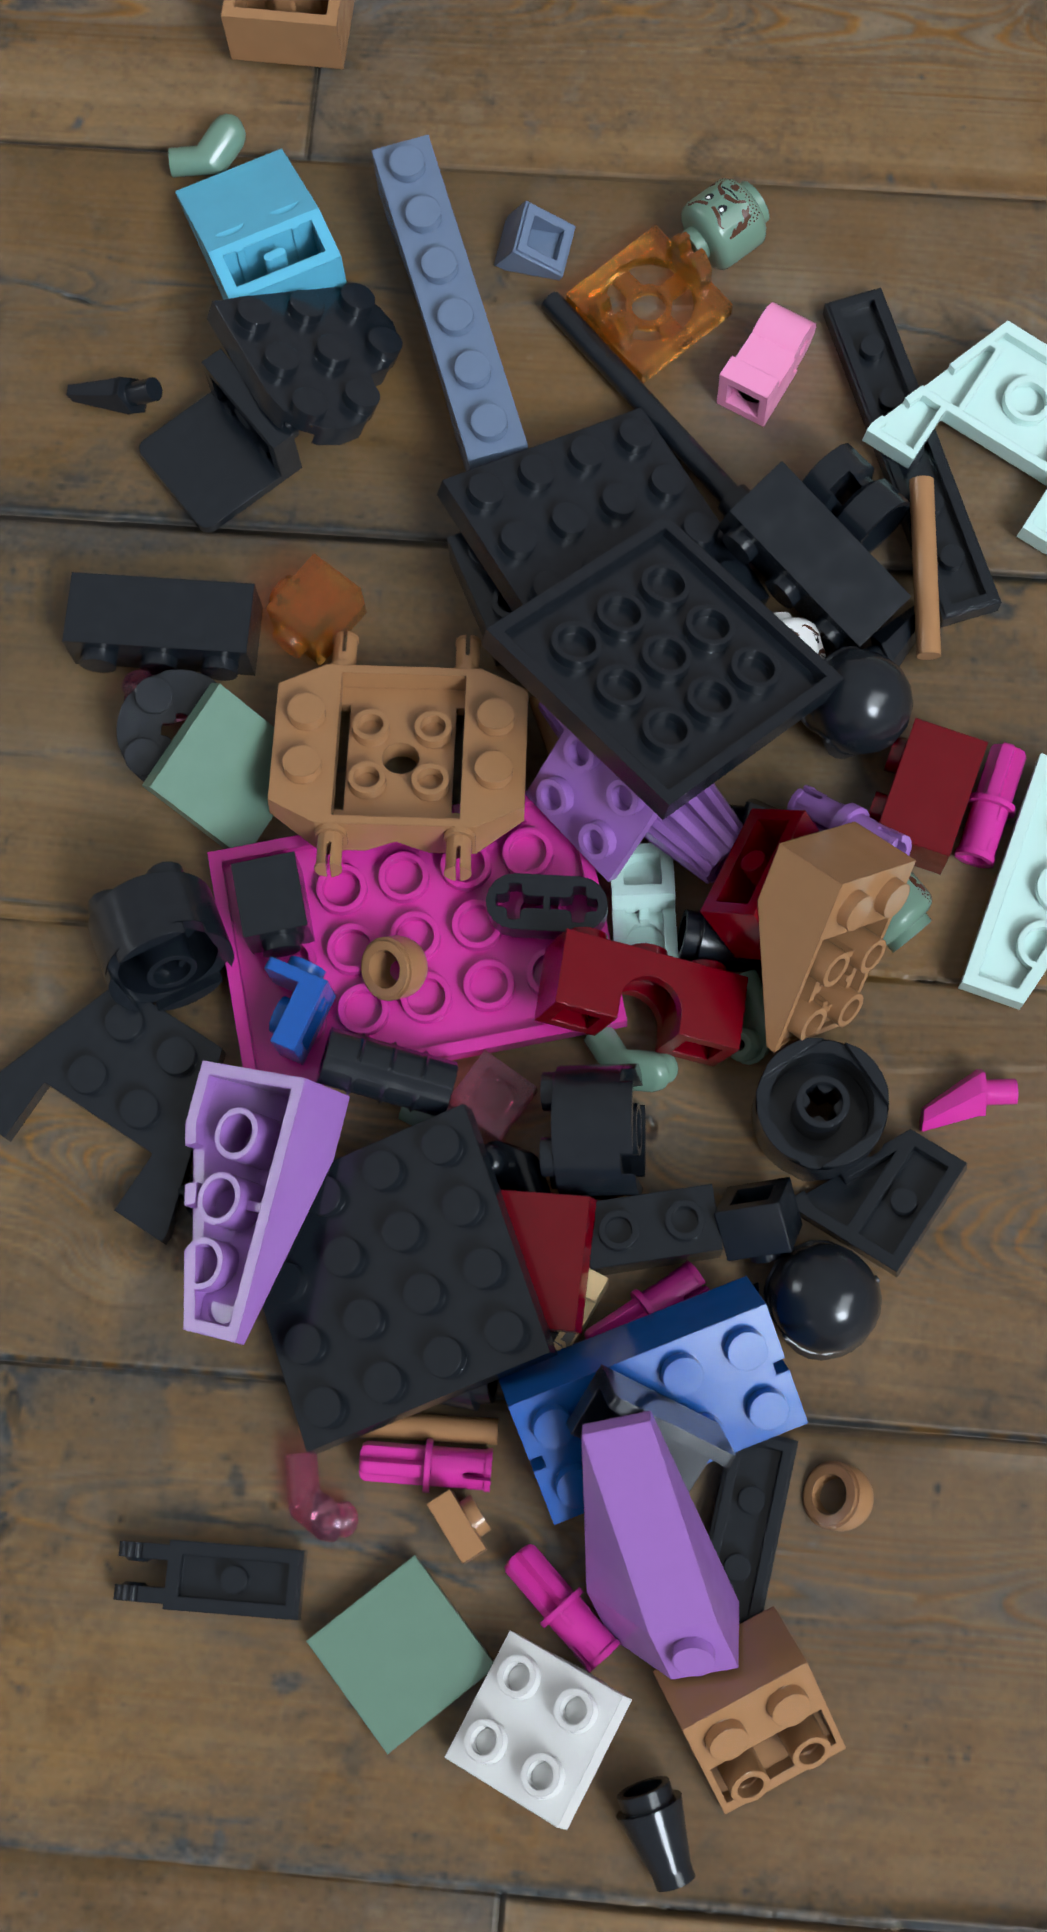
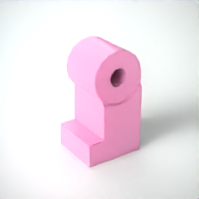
M771 302L763 311L751 335L737 356H731L719 375L717 404L764 427L796 375L797 367L814 336L816 323ZM739 391L759 400V402L747 401L740 395Z

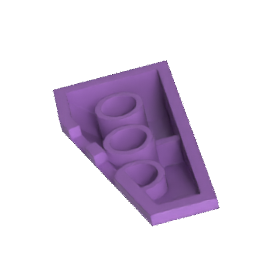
M202 1060L185 1123V1146L193 1148V1182L185 1184V1206L193 1208L192 1242L184 1250V1330L242 1345L245 1344L334 1160L350 1096L307 1078Z
M651 1410L583 1424L582 1462L586 1591L603 1625L621 1642L622 1646L671 1680L690 1676H703L708 1673L739 1668V1600Z

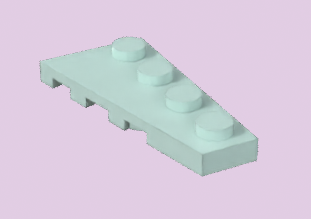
M1042 753L1036 761L958 989L1018 1010L1023 1006L1047 970V755Z

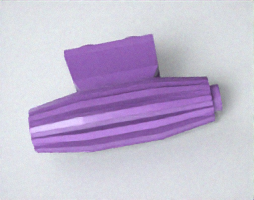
M540 702L538 708L559 739L525 795L608 882L616 879L645 837L649 842L705 883L715 882L743 827V824L715 783L662 820Z

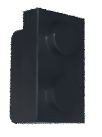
M221 348L201 362L211 392L145 438L139 446L140 454L145 463L199 529L207 533L216 531L302 468L295 443V438L300 435L299 430L285 421L282 429L276 427L258 406L233 362Z

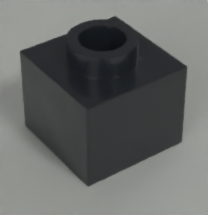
M790 1177L729 1186L726 1188L714 1212L727 1261L749 1258L751 1262L761 1264L778 1260L788 1252H792L803 1225Z

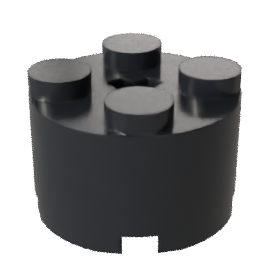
M172 861L158 863L152 866L145 875L130 879L114 889L100 891L93 895L88 902L87 907L90 913L88 930L108 990L113 1000L126 1009L139 1011L137 1002H155L156 1006H158V1011L173 1010L189 1005L210 994L223 981L220 971L227 961L232 967L235 958L234 951L209 886L199 877L185 873L179 863Z
M806 1038L803 1041H796L783 1048L771 1059L758 1083L751 1111L755 1138L763 1153L774 1165L802 1181L833 1179L856 1167L871 1153L886 1126L889 1089L884 1075L875 1061L866 1052L846 1042L843 1044L837 1041L823 1040L824 1038ZM810 1098L817 1105H822L826 1102L832 1105L833 1109L827 1118L828 1121H825L821 1116L812 1118L807 1114L806 1110L810 1104Z
M638 1063L559 1065L555 1072H542L540 1084L541 1105L544 1112H551V1136L541 1137L539 1151L540 1169L543 1177L550 1176L551 1188L558 1189L559 1194L578 1196H634L642 1194L643 1187L637 1177H645L646 1112L645 1105L633 1103V1087L643 1086L642 1073Z

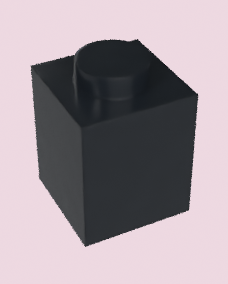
M294 851L231 864L243 938L253 954L262 952L263 956L267 958L270 956L274 958L285 957L299 952L301 944L315 942L303 871Z

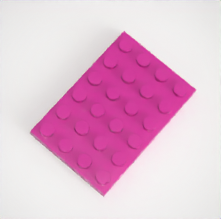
M526 795L524 821L477 854H471L472 875L464 881H460L459 858L456 862V881L450 880L444 876L446 853H428L398 842L366 851L343 850L342 872L335 877H331L330 855L328 856L327 877L318 875L315 872L314 866L316 864L317 849L299 835L207 852L215 903L234 951L235 958L232 967L228 961L225 964L242 1067L297 1076L317 1082L320 1062L332 1027L358 1035L365 1033L366 1037L391 1044L396 1042L398 1046L419 1052L427 1050L430 1055L451 1061L587 1035L534 1020L545 949L555 939L520 938L503 935L493 927L488 918L486 906L488 889L495 880L506 874L581 876L592 879L599 884L595 867ZM460 804L452 805V813H460ZM293 851L303 871L315 942L301 944L299 952L276 959L288 963L291 956H297L318 965L326 971L323 979L328 980L336 995L304 1065L281 1056L270 1041L273 1033L269 1032V1023L273 1011L283 996L291 998L293 991L272 982L264 969L269 958L264 957L262 952L253 954L243 938L231 864ZM518 891L510 892L509 901L498 903L497 905L506 908L509 919H520L521 910L524 908L543 909V905L524 903L522 892ZM574 895L573 903L569 906L551 905V909L570 911L572 922L576 923L584 922L586 912L597 911V908L587 906L586 896ZM606 921L605 926L601 929V931L606 933L608 939L610 940L609 930ZM393 935L408 937L419 944L425 952L428 961L426 980L422 987L409 997L393 1001L381 1000L375 997L364 983L361 973L363 953L369 943L377 938ZM395 961L391 965L390 974L395 980H398L400 969L398 961ZM622 995L618 1018L607 1027L614 1029L627 1027V1017Z

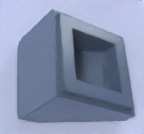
M525 201L506 218L494 266L506 271L560 280L564 275L576 226Z

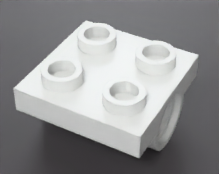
M509 1631L444 1758L555 1827L567 1830L632 1699L609 1687L607 1683L575 1664L545 1650L525 1637Z

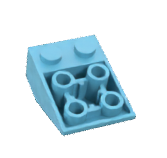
M282 148L175 191L223 299L330 287L342 288L347 284L342 256L319 207Z

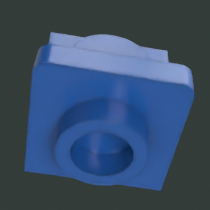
M270 956L264 967L273 983L293 991L291 998L283 996L273 1011L269 1023V1032L273 1033L270 1041L281 1056L304 1065L336 995L328 980L323 979L326 971L318 965L297 956H291L288 963Z

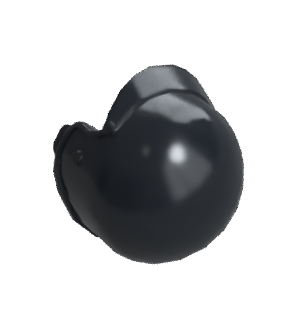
M843 646L829 654L824 660L843 676L844 680L825 703L801 719L803 724L823 738L827 752L836 759H846L855 755L880 752L892 745L908 727L913 709L911 685L902 669L886 656L878 652L862 650L857 646Z
M808 1240L794 1246L792 1252H788L774 1263L765 1280L764 1299L772 1320L783 1334L782 1338L797 1354L808 1359L823 1361L842 1357L854 1351L863 1344L875 1328L881 1313L882 1304L880 1279L878 1276H874L870 1267L852 1250L829 1240Z

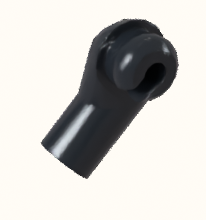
M491 1141L485 1144L499 1185L516 1191L551 1194L546 1177H543L541 1174L540 1160L534 1153L503 1141Z

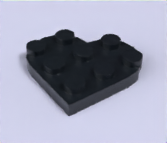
M347 283L342 288L330 287L216 300L212 301L207 316L209 324L265 415L280 429H282L285 421L299 431L314 434L311 443L316 445H342L357 439L361 435L364 426L373 417L380 400V393L376 386L382 384L387 372L395 365L403 346L402 339L397 333L394 323L375 304V296L372 291L359 283Z

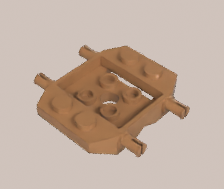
M339 631L333 636L331 664L323 665L278 683L268 790L270 813L317 849L314 870L318 875L327 877L329 855L331 877H335L342 872L343 850L366 851L398 842L428 853H446L444 876L450 880L456 881V862L459 858L460 881L469 879L472 875L471 854H477L524 821L528 690L480 668L482 642L475 635L470 636L469 655H466L467 637L466 635H461L455 641V667L439 668L356 665L359 644L358 635L347 631L346 651H344V632ZM341 712H351L343 810L334 809ZM457 715H465L460 813H452ZM400 756L411 758L418 764L412 771L403 774L392 773L385 767L389 760Z

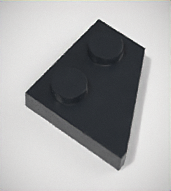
M909 1129L883 1144L879 1152L865 1158L856 1167L842 1173L839 1177L825 1182L808 1193L802 1191L795 1195L802 1219L890 1274L898 1277L966 1172L967 1162Z

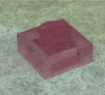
M484 1050L452 1093L448 1106L455 1108L465 1104L472 1108L479 1129L496 1141H502L538 1091L537 1086Z

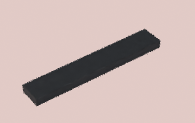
M881 288L825 303L823 311L824 319L866 431L873 421L881 415L886 416L902 404L905 397L919 388ZM935 428L908 469L873 447L884 478L909 502V480L916 476H931L934 478L940 628L998 611L1002 603ZM909 508L901 524L912 551Z

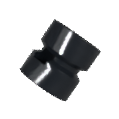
M845 443L833 449L822 458L802 482L869 553H872L902 522L909 511L911 503L885 478L874 481L872 479L874 467L849 443Z

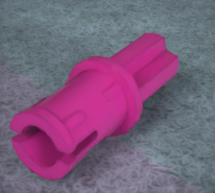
M1004 742L1003 744H993L991 746L977 790L970 795L967 805L971 809L959 847L955 851V857L967 865L978 868H993L995 855L1007 819L1014 818L1017 808L1012 802L1026 761V753L1013 744Z
M687 1260L679 1268L643 1292H640L638 1289L631 1291L630 1296L632 1300L586 1329L584 1333L585 1340L707 1292L710 1289L706 1285L702 1287L706 1283L696 1267Z
M427 1438L426 1445L366 1441L360 1450L359 1475L364 1481L422 1485L423 1493H429L430 1486L483 1490V1492L490 1493L493 1448L473 1449L435 1446L434 1439Z
M528 1544L522 1547L507 1561L504 1566L506 1574L545 1618L539 1624L543 1628L549 1625L570 1648L588 1673L595 1669L621 1644L580 1597L584 1591L580 1587L573 1591L535 1545Z

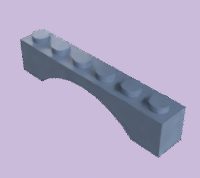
M429 135L372 150L378 192L394 242L403 260L421 313L465 470L469 471L528 449L526 437Z

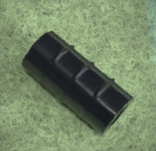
M332 1027L322 1055L316 1083L343 1090L347 1095L354 1093L377 1100L379 1104L386 1102L408 1108L410 1112L415 1110L436 1116L445 1112L448 1108L457 1077L458 1065L455 1061L430 1055L427 1050L419 1052L398 1046L396 1042L391 1044L366 1037L365 1033L358 1035Z

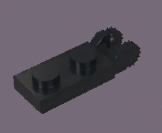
M171 1539L170 1544L120 1541L118 1556L126 1557L127 1560L148 1562L151 1559L168 1560L165 1587L148 1586L145 1582L134 1581L115 1584L113 1600L163 1604L162 1609L301 1620L308 1551Z

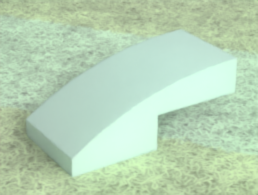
M640 843L617 878L611 881L613 941L628 945L637 943L658 945L666 949L669 956L679 958L673 858L652 843Z

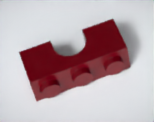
M567 928L545 949L534 1020L596 1036L618 1018L621 995H630L642 1000L654 1013L658 1029L655 1052L669 1054L714 1067L740 1049L748 977L728 972L727 967L717 961L707 959L687 961L669 956L667 950L658 945L649 943L628 945L609 940L606 933L595 928Z

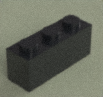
M783 461L744 496L717 526L724 534L723 542L731 554L745 564L751 562L767 579L765 582L766 587L776 601L786 608L791 609L794 607L805 619L814 623L819 631L824 650L830 653L843 646H857L859 648L911 598V595Z
M72 572L62 641L75 664H79L84 669L93 672L110 673L115 671L116 667L140 668L143 672L154 676L167 670H190L201 672V674L214 680L230 681L236 679L238 675L255 676L263 606L255 584Z

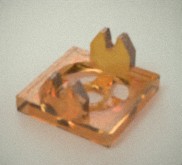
M656 224L566 293V301L643 384L731 316L733 304L711 282L712 268L706 252L702 248L695 253L693 252L690 235L687 232L679 233L672 239H669ZM655 265L670 269L675 274L660 286L654 284L641 285L629 271L638 266ZM611 284L627 298L625 313L620 310L615 314L612 310L611 300L607 295ZM690 289L692 292L693 310L690 320L682 327L671 316L672 302ZM651 295L661 299L666 309L661 317L647 321L640 319L634 314L632 310L633 303L642 296ZM637 329L645 332L658 331L665 339L642 341L634 339L633 332Z

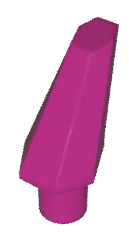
M976 1069L922 1107L919 1123L920 1132L977 1116H986L987 1105L1017 1104L1019 1096L1017 1080L986 1079V1073L982 1069Z

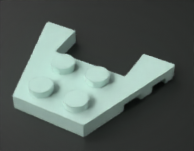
M1006 321L953 361L948 369L926 386L921 385L905 397L903 403L886 416L881 415L873 421L862 441L908 469L938 422L943 421L1047 487V344L1013 323ZM1047 489L1016 536L1047 555Z

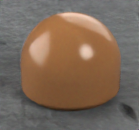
M400 935L385 936L373 940L366 947L361 960V973L366 987L375 997L384 1001H393L409 997L422 987L428 974V961L425 952L414 940ZM395 961H398L400 969L398 980H395L390 974L391 965Z
M827 1461L818 1465L809 1474L803 1489V1504L808 1517L817 1526L833 1531H850L859 1527L869 1517L874 1505V1492L869 1479L858 1468L839 1461ZM841 1478L846 1486V1500L843 1507L837 1513L830 1514L821 1503L820 1492L827 1482Z

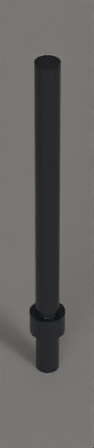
M558 291L551 293L545 298L541 309L634 410L642 408L668 447L720 502L718 510L725 517L751 490L745 484L738 486Z

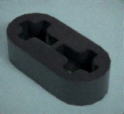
M506 874L494 881L488 889L486 896L487 913L491 924L503 935L511 937L556 939L567 928L591 927L601 930L605 926L608 915L607 897L602 887L592 879L581 876ZM518 891L522 892L524 903L543 905V909L524 908L521 910L520 919H509L506 908L497 905L498 903L508 902L510 892ZM574 895L586 896L587 906L597 908V911L586 912L584 922L576 923L572 922L570 911L551 909V905L569 906L573 903Z

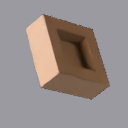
M449 1489L427 1503L428 1508L462 1564H467L489 1549L481 1536L492 1529L471 1495L459 1501L455 1492Z

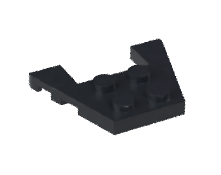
M107 990L0 1071V1135L11 1142L47 1090L53 1088L150 1152L152 1156L114 1211L167 1245L173 1235L176 1224L174 1218L181 1198L178 1188L188 1183L189 1175L192 1171L190 1164L193 1158V1148L185 1146V1123L202 1060L223 1064L226 1053L220 1046L164 1010L158 1011V1006L151 1002H137L139 1011L129 1010L117 1004L111 997L109 990Z

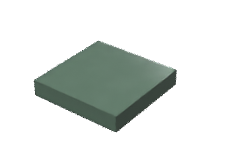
M211 683L142 786L224 849L256 843L273 817L269 811L268 790L274 727L223 685Z
M416 1555L306 1641L387 1755L484 1678L494 1662Z

